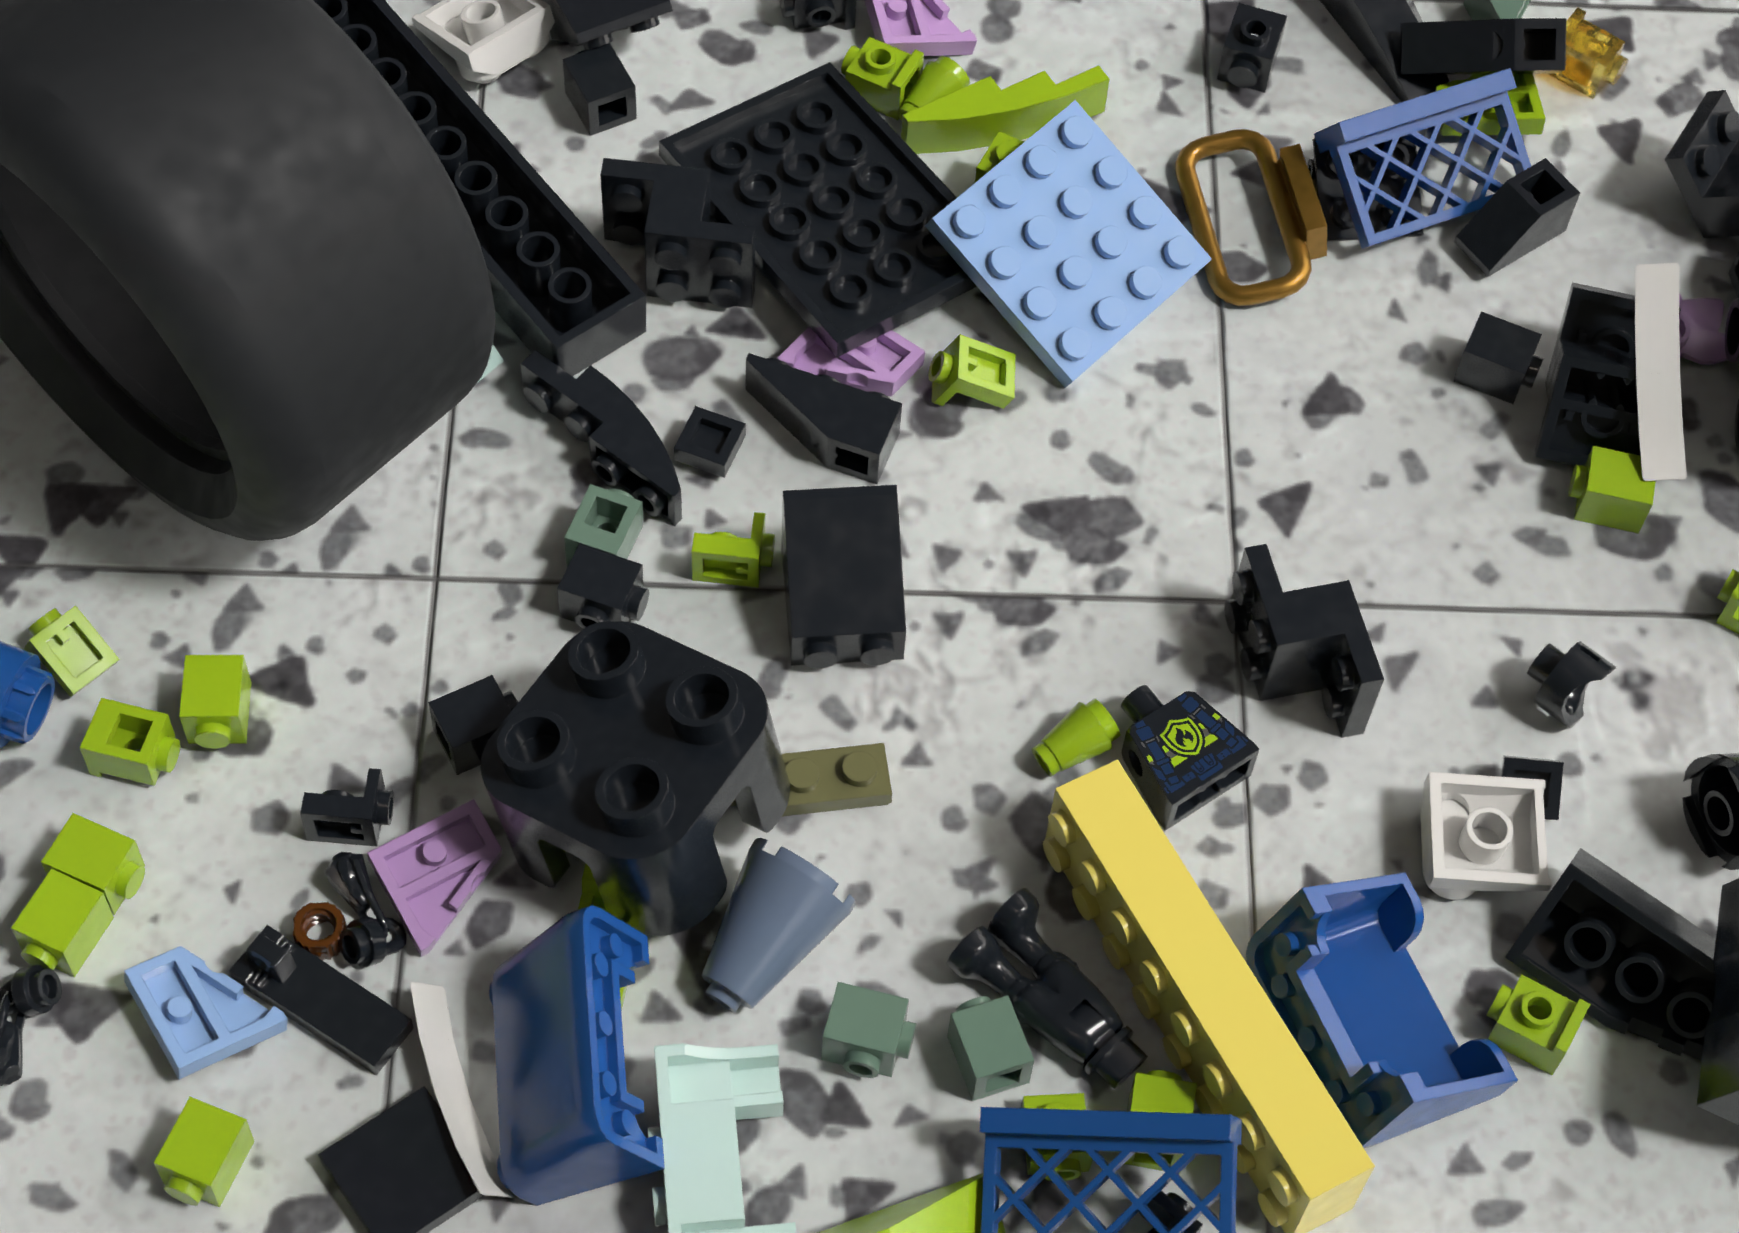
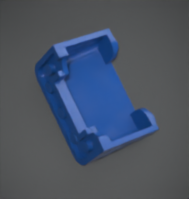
M1406 872L1301 888L1252 936L1246 950L1247 965L1363 1148L1372 1147L1498 1097L1518 1081L1508 1060L1497 1044L1489 1039L1479 1038L1470 1040L1459 1047L1406 949L1417 938L1424 922L1423 906Z
M591 905L566 914L497 967L493 974V981L489 986V997L494 1013L500 1142L497 1171L502 1184L507 1189L511 1190L520 1199L536 1206L665 1169L663 1139L658 1136L645 1137L635 1115L645 1112L644 1100L628 1093L626 1086L620 988L635 984V972L632 971L633 969L650 964L648 936L597 906Z

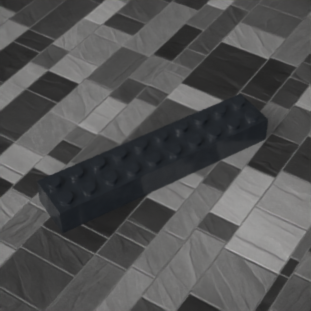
M313 0L351 38L402 101L439 157L463 202L479 240L487 266L495 311L530 352L538 351L567 373L574 376L645 333L646 294L385 0Z

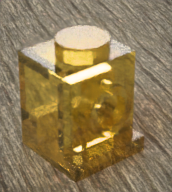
M1577 7L1566 21L1565 71L1548 75L1594 99L1606 83L1612 86L1617 83L1629 59L1621 55L1625 41L1584 20L1586 11Z

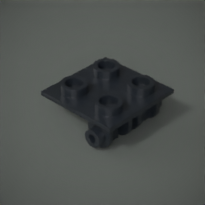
M1401 137L1398 139L1392 157L1412 168L1417 156L1416 145ZM1313 138L1314 159L1308 160V169L1312 180L1316 179L1317 196L1327 223V241L1358 239L1330 151L1320 153L1316 139ZM1385 143L1376 145L1375 147L1382 150ZM1360 151L1349 154L1355 175L1369 182L1377 161ZM1386 168L1378 188L1398 200L1407 179ZM1416 185L1408 206L1422 214L1420 187ZM1373 199L1368 214L1374 232L1378 233L1386 230L1393 211ZM1403 217L1400 225L1411 221ZM1421 229L1400 237L1424 235V231Z

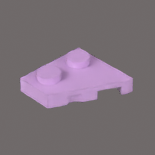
M864 0L876 40L909 54H912L915 49L923 52L924 56L973 54L977 43L975 34L970 29L961 32L947 17L950 8L943 0Z
M808 327L777 359L799 370L815 375H828L842 384L867 392H880L892 397L923 365L925 350L890 330L836 358L814 331Z
M474 799L367 852L369 863L421 957L432 950L502 856V848Z

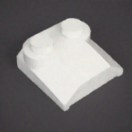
M442 0L424 12L411 17L417 29L456 60L460 75L464 79L479 84L493 82L502 73L525 59L538 55L548 44L549 32L555 23L550 5L542 0Z
M1429 772L1424 781L1420 818L1422 868L1428 887L1437 895L1452 900L1466 898L1475 891H1549L1552 881L1551 878H1548L1543 800L1546 788L1545 780Z

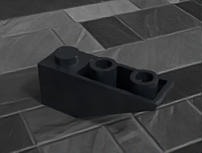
M1514 18L1401 23L1400 75L1493 74L1511 68L1512 74H1552L1565 71L1567 18Z
M748 353L746 357L745 390L826 468L878 484L900 434L902 403L891 400L880 392H867L842 384L828 375H815L790 367L782 360L776 358H763Z

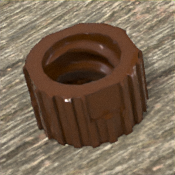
M310 902L306 906L301 907L297 911L296 916L293 917V938L295 944L306 949L322 961L325 959L331 960L332 957L338 956V953H340L339 936L347 927L341 910L329 902ZM329 922L334 927L333 934L324 939L312 940L307 936L308 931L316 924Z

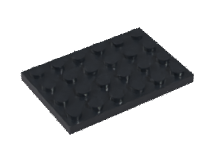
M831 62L659 141V156L667 165L710 170V200L713 218L718 223L755 227V265L836 358L977 287L925 227L935 215L957 197Z

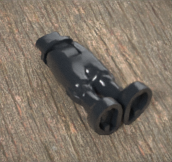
M1023 888L1012 895L1000 907L990 921L988 929L982 925L968 934L951 953L946 964L959 977L981 981L1002 997L1008 995L1018 1021L1027 1024L1064 1055L1084 1065L1083 1070L1089 1076L1097 1072L1108 1084L1116 1089L1145 1062L1148 1055L1130 1039L1134 1031L1128 1025L1123 1028L1124 1024L1115 1008L1098 987L1080 971L1078 964L1065 954L1053 951L1043 941L1035 927L1040 904L1027 888ZM1000 946L1032 971L1036 980L1023 977L1005 958Z

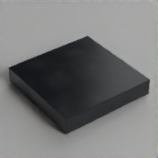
M425 1086L318 1154L321 1164L368 1233H429L484 1196L479 1193L455 1147L440 1107Z

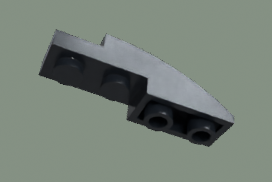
M534 350L521 363L523 394L529 404L541 413L549 412L565 423L569 432L582 442L589 441L591 467L599 479L609 486L618 485L632 495L634 499L642 501L643 510L651 516L660 515L676 526L682 520L681 487L668 452L648 419L622 390L592 365L576 379Z

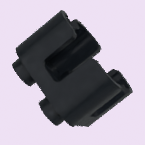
M625 621L598 622L584 628L572 637L490 737L483 750L480 764L482 780L521 869L537 882L554 888L570 867L565 851L575 855L590 867L607 912L643 934L652 936L672 935L692 928L704 920L722 899L727 888V879L713 834L716 824L734 799L736 800L742 821L768 833L782 817L790 797V783L767 699L760 685L748 674L642 625Z

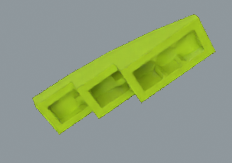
M1099 65L1058 84H1055L1044 70L1002 90L993 78L989 76L903 114L901 138L916 154L957 152L988 147L999 131L1019 140L1030 138L1075 100L1090 117L1105 112L1110 79Z

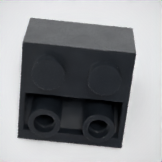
M542 0L550 5L555 21L550 30L552 40L569 42L570 47L583 45L585 50L612 42L613 37L611 33L630 28L631 33H636L653 28L660 24L658 16L673 11L670 0Z

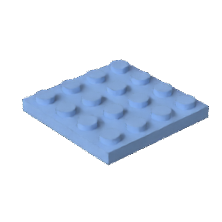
M1076 100L925 225L1064 388L1077 379L1212 259Z

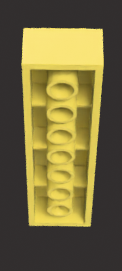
M1118 759L1055 788L1051 813L1048 815L1049 822L1046 837L1043 841L1045 855L1053 869L1058 873L1064 871L1074 887L1072 895L1080 914L1087 921L1093 919L1103 935L1102 946L1110 963L1117 970L1123 968L1132 982L1133 998L1141 1014L1148 1020L1154 1018L1164 1035L1162 1041L1169 1060L1176 1069L1181 1070L1184 1068L1191 1081L1197 1083L1195 1100L1202 1114H1231L1242 1119V1142L1237 1148V1170L1241 1174L1248 1172L1259 1190L1258 1202L1268 1222L1274 1227L1281 1226L1284 1233H1307L1353 1209L1375 1165Z

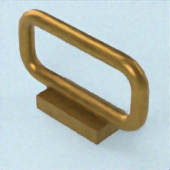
M1238 129L1201 137L1189 142L1180 151L1175 162L1176 178L1195 240L1212 258L1204 266L1209 285L1215 295L1226 303L1248 306L1282 299L1297 293L1307 283L1311 274V259L1327 256V223L1301 145L1296 144L1280 148V159L1278 160L1276 151L1269 139L1259 132ZM1242 149L1252 152L1257 159L1291 265L1290 271L1280 278L1250 285L1235 284L1228 276L1195 168L1197 162L1205 157Z

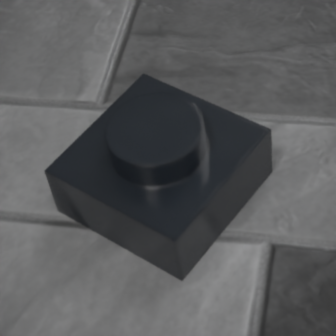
M695 406L674 447V460L725 478L746 436V423Z
M1503 755L1501 777L1545 780L1546 788L1543 794L1545 819L1559 820L1564 762L1560 760Z

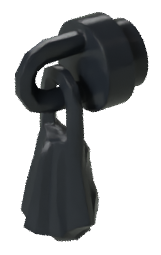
M339 852L334 855L332 862L326 869V877L360 917V919L351 921L346 929L340 933L339 947L341 954L352 965L357 964L361 967H368L378 964L384 960L385 956L399 952L406 945L407 933L402 924L393 918L384 916L373 894L363 854ZM370 908L376 916V919L369 917L367 915V912ZM388 929H392L396 934V938L390 942H386Z
M41 965L21 968L16 971L13 978L5 982L0 988V1086L11 1085L12 1082L19 1080L22 1076V1032L26 1015L34 1016L46 1013L61 998V981L57 973L52 969H45ZM17 1013L15 1024L7 1021L9 1014Z

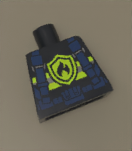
M1142 685L1133 690L1122 701L1121 708L1134 723L1126 731L1121 751L1122 758L1165 831L1251 776L1259 748L1196 692L1185 691L1163 705L1147 685Z

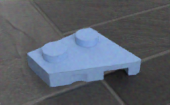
M182 946L124 970V982L178 1079L184 1078L287 1030L288 1019L282 1010L275 1006L268 1010L243 993V985L224 973L211 971L205 965L204 960Z

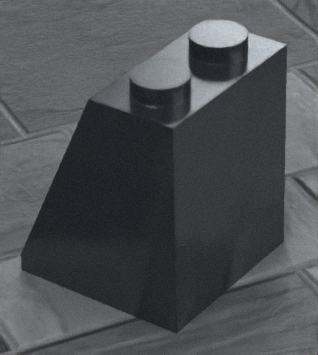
M897 485L783 491L781 554L791 666L806 665L810 668L822 669L833 666L836 663L863 662L868 665H883L892 660L904 659L906 618Z

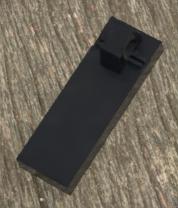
M266 925L229 970L231 978L243 985V988L272 1007L275 1006L282 1010L287 1017L376 1076L414 1029L411 1018L306 949L290 941L269 925Z

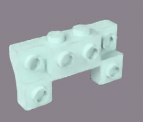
M686 1043L654 1046L660 1127H648V1138L658 1136L663 1139L665 1169H663L664 1186L652 1187L655 1226L668 1225V1233H796L795 1222L745 1227L736 1120L783 1116V1093L780 1087L778 1044L734 1048H712Z

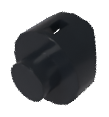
M1581 641L1570 648L1566 654L1549 643L1535 658L1527 671L1530 677L1542 685L1536 694L1534 703L1570 729L1584 716L1585 690L1589 682L1604 679L1616 669V666Z

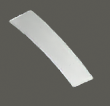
M1678 263L1638 264L1635 267L1636 387L1641 468L1644 481L1684 480L1687 477L1680 379V266Z
M411 982L410 988L420 1043L435 1096L455 1147L480 1194L514 1197L515 1194L507 1189L499 1178L497 1160L490 1149L468 1092L453 1038L445 989L439 985Z

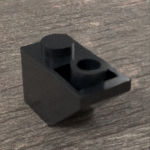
M1545 158L1507 180L1456 235L1454 243L1489 277L1565 232L1580 192Z

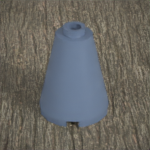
M756 838L748 850L702 973L703 979L710 984L705 993L718 1004L732 1012H736L740 1005L753 1009L851 913L856 905L855 899L850 894L841 902L833 895L839 884L794 852L782 846L775 856L763 851L768 842L764 838Z

